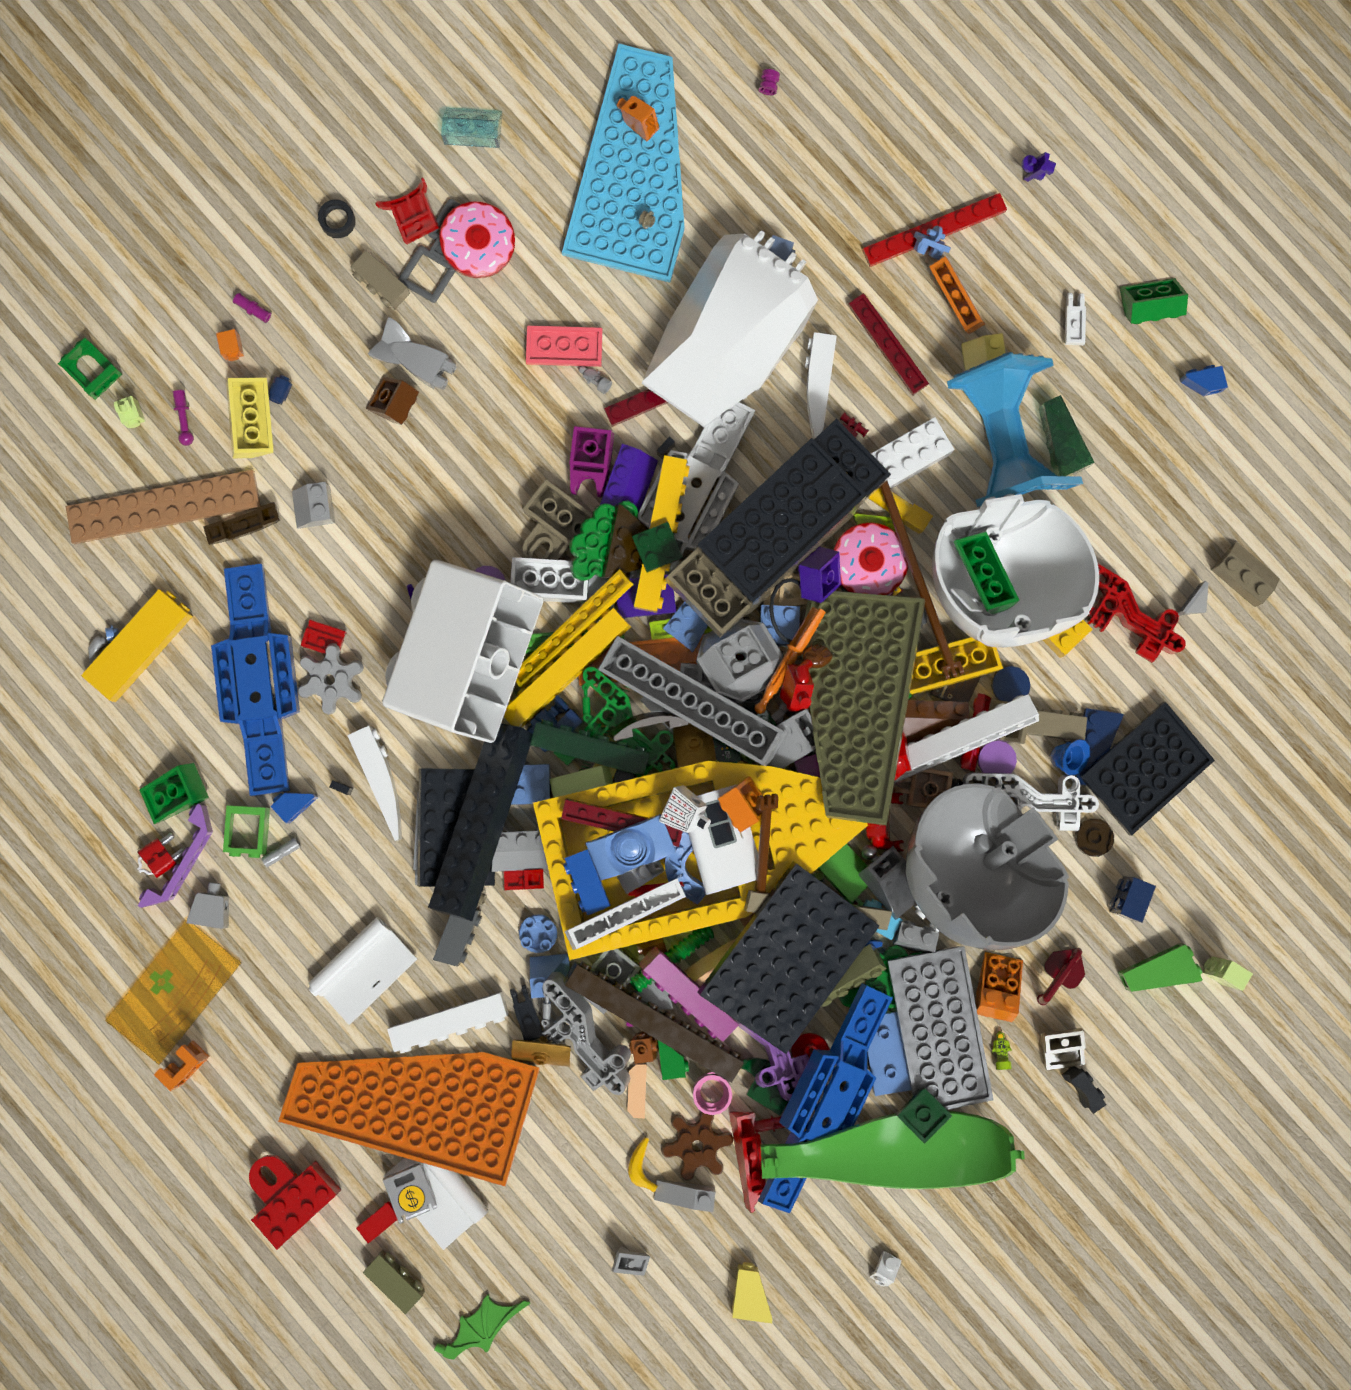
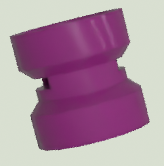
M773 69L763 70L759 92L768 96L777 94L778 86L776 84L779 82L780 73Z

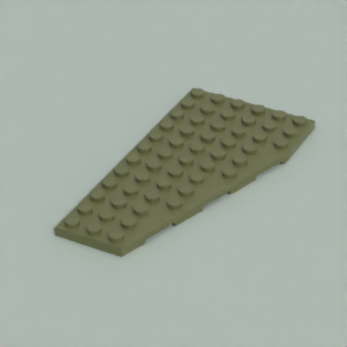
M834 591L822 603L811 600L807 602L804 619L812 607H815L817 610L821 608L826 612L807 646L814 644L825 646L833 656L831 662L826 666L810 668L808 670L814 683L810 711L825 815L827 818L887 825L925 606L923 598Z

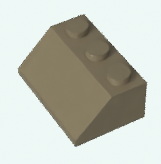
M1237 541L1234 542L1211 569L1254 607L1263 604L1276 589L1280 579Z

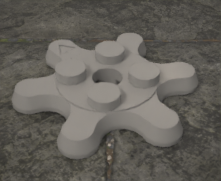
M334 643L326 647V656L323 660L316 661L309 655L303 656L300 660L301 667L309 672L310 680L298 688V693L302 698H308L311 695L320 696L322 699V711L327 715H331L336 711V701L339 698L343 697L352 703H357L362 697L361 692L352 685V678L360 674L364 669L362 662L354 660L349 664L343 663L339 658L340 648ZM328 674L333 675L335 678V682L332 685L326 682V675Z

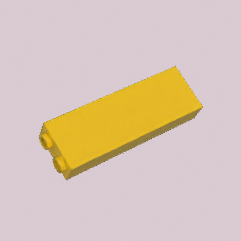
M158 589L81 675L109 701L117 702L193 617L189 613L190 609L182 602L178 604L174 600L176 596L170 591L164 592Z

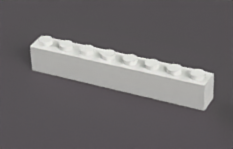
M1029 694L1017 696L1007 704L1001 703L991 711H982L977 714V717L970 720L964 719L956 726L945 727L935 735L929 734L919 742L908 743L912 770L906 771L894 782L901 781L1038 722L1039 714Z

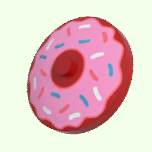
M467 202L454 208L444 219L440 230V248L447 263L458 273L470 278H487L502 271L510 262L515 248V233L507 216L495 206L485 202Z
M862 523L851 527L843 533L833 549L840 553V586L847 592L889 595L900 586L908 571V562L897 533L882 524Z

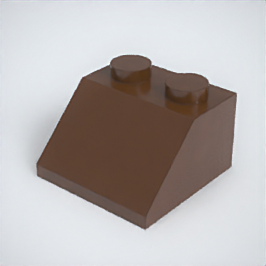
M383 376L366 409L392 423L402 425L407 419L412 405L415 404L419 391L403 380Z

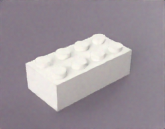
M934 417L871 454L891 473L888 483L892 489L950 456L955 449Z

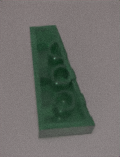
M1060 395L1044 402L1039 408L1043 431L1046 435L1047 449H1049L1053 472L1057 476H1072L1089 468L1095 462L1062 396Z

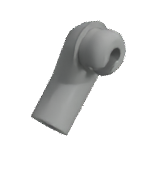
M97 636L89 645V663H93L99 656L98 651L100 647L107 646V639L105 637L100 638Z

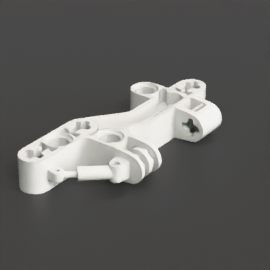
M967 773L962 779L963 785L969 784V780H972V778L981 780L982 784L988 785L989 778L994 777L996 779L994 788L999 787L1009 797H1013L1020 811L1024 806H1028L1030 809L1034 807L1038 812H1056L1058 831H1078L1080 827V812L1091 813L1096 811L1099 806V801L1095 796L1080 794L1078 778L1067 774L1061 776L1058 780V793H1040L1019 776L1010 773ZM1070 778L1073 784L1071 788L1067 789L1065 782ZM1002 780H1015V783L1011 785L1002 784ZM1088 800L1091 801V805H1087V806L1082 805V804L1079 803V801H1081V802H1088Z

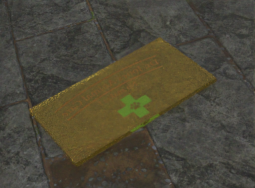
M187 920L105 1020L158 1065L163 1062L242 964L240 960L236 959L196 925L186 923Z

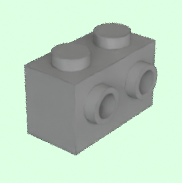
M911 921L901 922L895 933L893 945L919 953L935 952L939 937L938 932H935L931 927L923 926L921 928L915 926L916 924Z

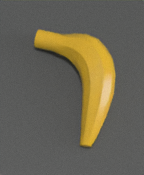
M644 1137L630 1158L628 1175L631 1182L636 1186L655 1192L658 1185L647 1179L642 1170L643 1159L649 1138Z

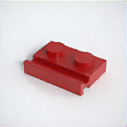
M309 620L300 646L326 654V647L334 643L339 646L341 651L347 632Z

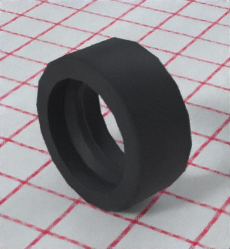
M335 199L325 202L320 207L318 221L322 230L328 236L344 238L353 231L355 216L351 207L346 202ZM336 209L345 211L348 220L343 227L332 229L327 225L326 217L331 211Z

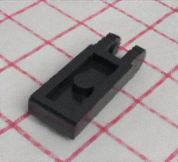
M525 984L521 986V990L526 1001L519 1003L518 995L514 988L510 989V994L523 1039L525 1041H533L543 1036V1031L533 1000L530 998Z

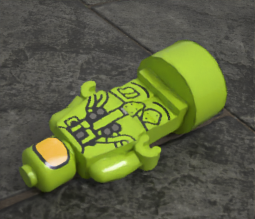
M998 1031L996 1033L998 1040L993 1042L992 1052H997L996 1070L1012 1069L1007 1052L1012 1051L1009 1041L1003 1040L1005 1038L1004 1033Z

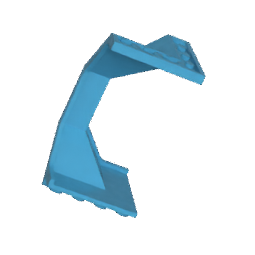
M1008 352L953 376L954 379L947 381L948 389L964 391L981 414L992 454L993 467L987 494L975 500L977 507H981L983 502L990 497L1001 498L1008 494L1023 495L1034 490H1067L1083 484L1081 476H1057L1033 458L1028 450L1019 406L1031 377L1040 371L1054 366L1052 358H1044V356L1035 357L1033 354L1026 356L1023 353L1013 354V352Z

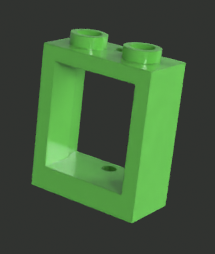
M227 805L223 852H228L229 856L241 857V853H246L250 858H260V854H267L270 808ZM234 814L260 815L257 849L231 847Z

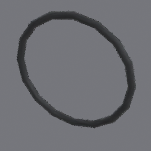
M793 578L783 579L775 586L770 597L769 606L771 623L775 632L787 643H791L792 640L786 638L779 631L774 618L773 606L775 595L784 583L793 582L800 586V581Z

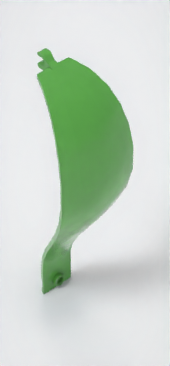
M948 1111L952 1117L924 1144L895 1113L865 1121L812 1141L793 1144H761L762 1179L812 1178L895 1189L964 1187L989 1183L1009 1177L1016 1172V1159H1025L1024 1150L1015 1149L1014 1136L1005 1126L979 1115Z

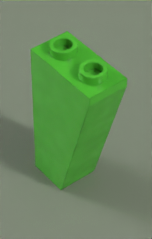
M1182 943L1176 944L1117 972L1125 989L1130 992L1195 983L1203 980L1201 977L1202 970L1197 963L1195 964L1192 958L1194 956L1193 951L1189 946Z

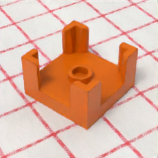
M194 1040L188 1046L184 1044L176 1051V1055L185 1063L180 1067L175 1063H171L164 1070L160 1068L154 1074L169 1091L182 1086L210 1057Z

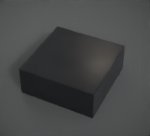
M670 436L657 449V455L661 459L675 446V441Z
M332 780L329 788L346 795H351L354 789Z

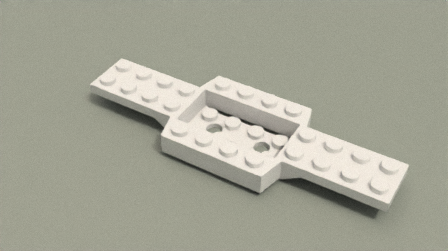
M740 402L704 427L690 454L670 450L668 454L671 457L686 459L687 465L690 466L689 475L684 477L683 484H686L685 495L680 496L679 503H683L681 512L684 513L685 518L679 522L677 534L673 533L682 555L685 549L695 551L697 544L720 524L739 486V483L729 476L725 470L755 413L754 409ZM661 470L638 513L637 519L648 529H650ZM693 478H699L702 481V485L699 488L691 486ZM720 478L690 539L688 540L687 536L689 535L716 479ZM680 560L671 563L670 570L666 571L665 575H669L677 567ZM641 569L631 571L628 578H640Z

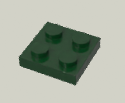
M668 522L632 536L647 573L683 559Z
M924 1086L896 1113V1116L924 1144L952 1117Z

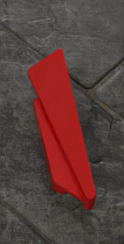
M731 1111L729 1116L746 1209L753 1213L755 1211L754 1207L766 1184V1179H762L761 1138L759 1133H755L754 1112Z

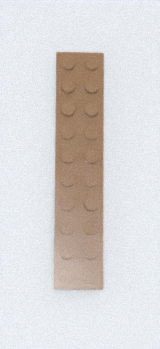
M248 470L65 507L71 542L75 545L253 510L260 507L261 504L255 471Z

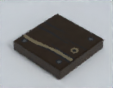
M981 676L933 689L930 695L943 701L969 703Z

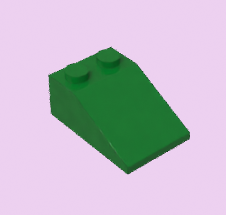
M194 763L178 765L139 789L153 824H158L209 798Z

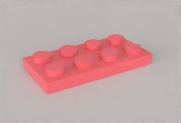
M527 326L526 365L602 367L603 328Z

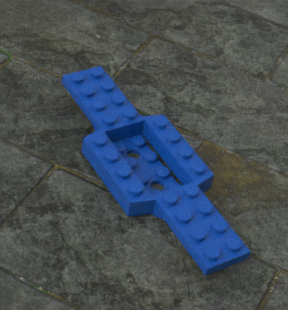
M255 564L225 568L224 575L230 619L229 639L211 645L219 719L223 723L240 725L244 741L250 796L290 791L282 719L300 713L292 638L288 635L273 634L271 632L264 565ZM268 640L270 646L277 711L274 710L268 653L266 645ZM249 654L256 656V662L252 665L246 662V657ZM253 692H259L261 695V699L257 703H253L250 699Z
M863 983L861 984L831 1049L813 1050L779 1121L780 1124L790 1131L785 1144L812 1141L854 1126L876 1080V1077L867 1069V1051L893 999L892 997ZM831 1073H832L833 1076H832V1078H831L829 1084L826 1085V1083H827V1081H828V1079H829V1077H830V1075H831ZM846 1081L844 1088L840 1090V1084ZM823 1089H824L823 1097H822L821 1101L817 1104V1102H818V1100H819V1098H820V1096H821V1094H822V1091H823ZM815 1108V1113L812 1117V1120L809 1121L811 1114ZM829 1117L827 1124L822 1127L823 1120ZM768 1178L758 1201L763 1205L790 1213L807 1178Z

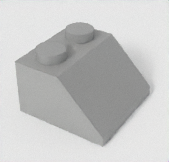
M326 482L306 484L292 491L297 529L335 524L331 488Z

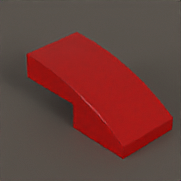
M543 869L503 871V890L544 889Z
M391 1202L385 1203L356 1227L367 1243H370L398 1220Z

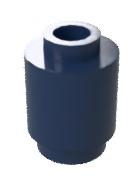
M282 375L274 377L268 391L270 401L279 405L286 401L292 387L289 378Z

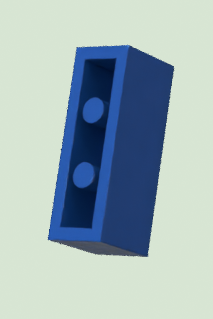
M587 849L565 858L566 863H563L567 875L571 874L573 878L571 886L574 893H579L581 898L578 903L582 913L586 912L587 915L610 907L611 904L589 850Z

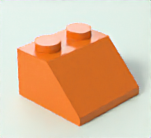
M750 776L718 798L721 808L727 812L732 825L740 833L761 820L762 811L756 808L757 796L762 795V793Z

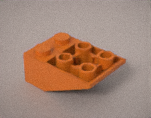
M989 952L984 953L975 998L977 1015L1007 1022L1014 1021L1019 1014L1023 960Z

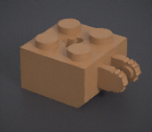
M926 769L899 781L909 782L908 789L894 787L893 792L907 794L906 806L925 809L937 796L951 789L953 773ZM928 784H930V788H933V792H929V794L925 790Z

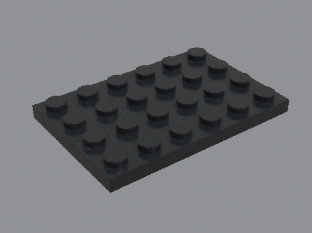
M1162 702L1079 777L1126 833L1132 836L1215 760L1166 702Z
M419 769L417 887H435L475 769ZM491 866L484 886H495V872H491Z

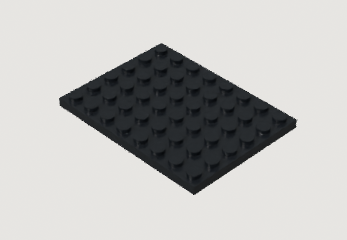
M793 861L697 993L787 1054L879 928V925Z

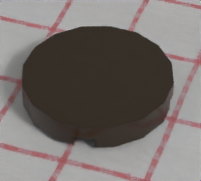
M1088 819L1080 824L1079 830L1075 832V843L1083 854L1099 857L1111 850L1114 844V833L1107 822L1101 819Z

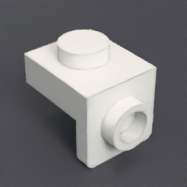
M883 1251L876 1269L871 1273L870 1278L874 1279L875 1283L880 1286H889L894 1283L902 1260Z

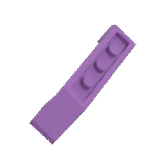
M194 805L189 812L190 817L188 821L201 829L195 832L192 837L193 843L182 854L183 860L172 871L173 877L163 886L162 891L164 892L161 893L154 888L144 890L139 897L138 907H149L174 900L213 833L206 805Z

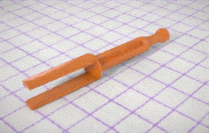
M815 607L811 608L791 643L787 644V653L766 686L765 694L760 703L755 705L754 709L757 714H763L766 711V705L779 690L784 680L787 664H794L798 656L803 655V651L826 613L821 608L818 610Z

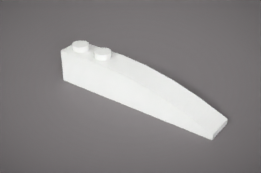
M814 332L813 338H809L807 349L811 350L810 357L807 356L805 368H808L807 408L813 439L824 428L837 335Z
M367 726L347 736L395 841H399L402 839L401 816L394 778L386 759L388 753L385 747L381 746L378 741L380 735L377 729Z
M674 879L564 932L572 949L575 950L686 896L678 879Z

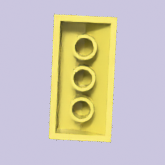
M228 378L226 388L233 459L255 458L273 453L267 378Z

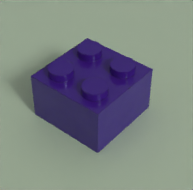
M819 546L799 564L801 598L822 603L841 585L839 551Z

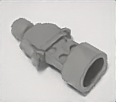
M585 366L579 367V372L583 374V378L586 379L588 384L592 382L597 386V390L603 394L610 390L612 381L600 376L599 371L587 369Z

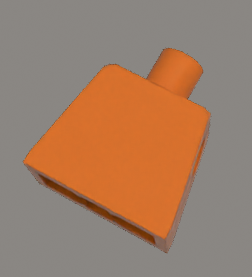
M631 96L628 101L625 98H621L618 101L617 108L621 110L626 125L647 142L659 130L655 109L636 96Z

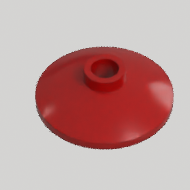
M805 1033L800 1035L793 1044L792 1057L796 1058L808 1054L810 1059L812 1054L809 1050L810 1047L817 1050H830V1048L821 1036L814 1033Z

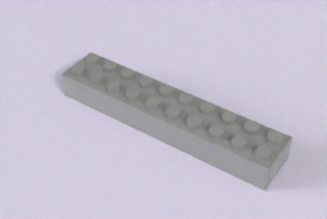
M619 636L616 637L598 669L765 767L769 766L787 735L783 730Z

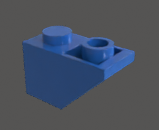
M1209 365L1201 371L1192 369L1186 371L1185 375L1180 379L1182 384L1202 396L1221 393L1228 388L1223 366L1215 367V365Z

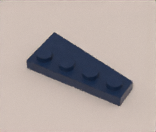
M1089 708L1084 709L1083 717H1087L1085 741L1090 746V757L1086 767L1075 775L1080 785L1087 786L1079 776L1110 750L1124 714Z

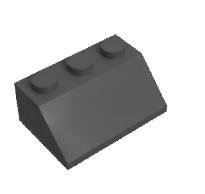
M476 909L473 921L454 916L449 917L435 952L434 961L456 967L461 963L464 964L468 952H465L468 944H472L475 937L473 930L475 926H479L482 919L480 915L481 910Z

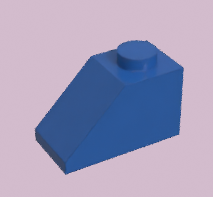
M280 793L273 799L274 803L270 807L285 823L290 824L319 797L316 794Z

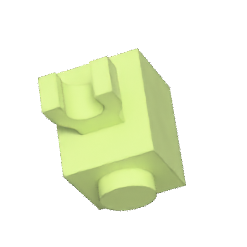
M133 396L114 402V407L120 421L127 428L138 427L140 423L145 421L138 400Z

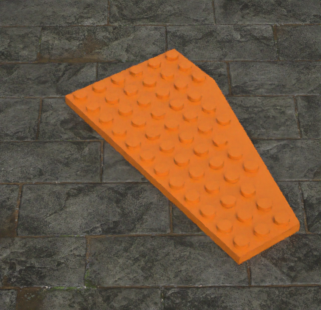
M485 1052L297 1063L278 1122L506 1187L540 1068Z

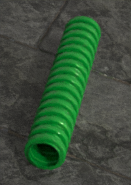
M710 926L697 929V931L694 930L692 934H688V938L684 937L683 941H679L678 945H674L673 949L670 948L669 952H664V954L675 964L681 963V959L685 960L686 956H690L691 952L694 953L695 949L700 948V945L703 946L705 942H709V938H714V932ZM641 970L640 974L636 973L635 977L630 978L631 985L639 993L642 992L643 988L646 989L647 985H651L652 981L655 982L652 978L648 980L641 973Z

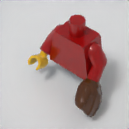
M819 644L807 646L803 652V662L800 665L787 664L780 698L786 703L789 711H800L801 709H807L811 705L814 683L808 670L810 668H822L831 662L833 656L827 647Z

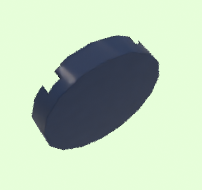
M1013 666L1004 667L996 672L991 683L996 699L1007 702L1013 701L1017 696L1028 695L1031 686L1025 671Z

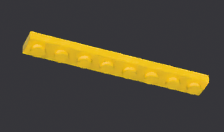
M619 569L522 663L516 679V683L521 689L527 687L536 675L541 674L550 662L554 661L564 649L568 648L578 636L586 631L592 623L633 585L622 570Z

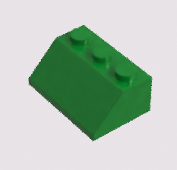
M1176 278L1120 287L1124 314L1131 324L1160 321L1165 318H1178L1187 314L1189 294Z

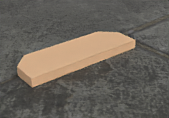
M635 1064L629 1070L631 1079L628 1084L627 1111L633 1118H645L647 1064Z

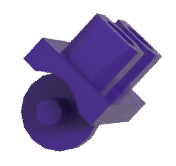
M1044 152L1036 158L1032 155L1023 158L1022 168L1028 172L1024 177L1025 181L1029 182L1032 179L1041 181L1046 174H1053L1056 163L1049 160V153Z

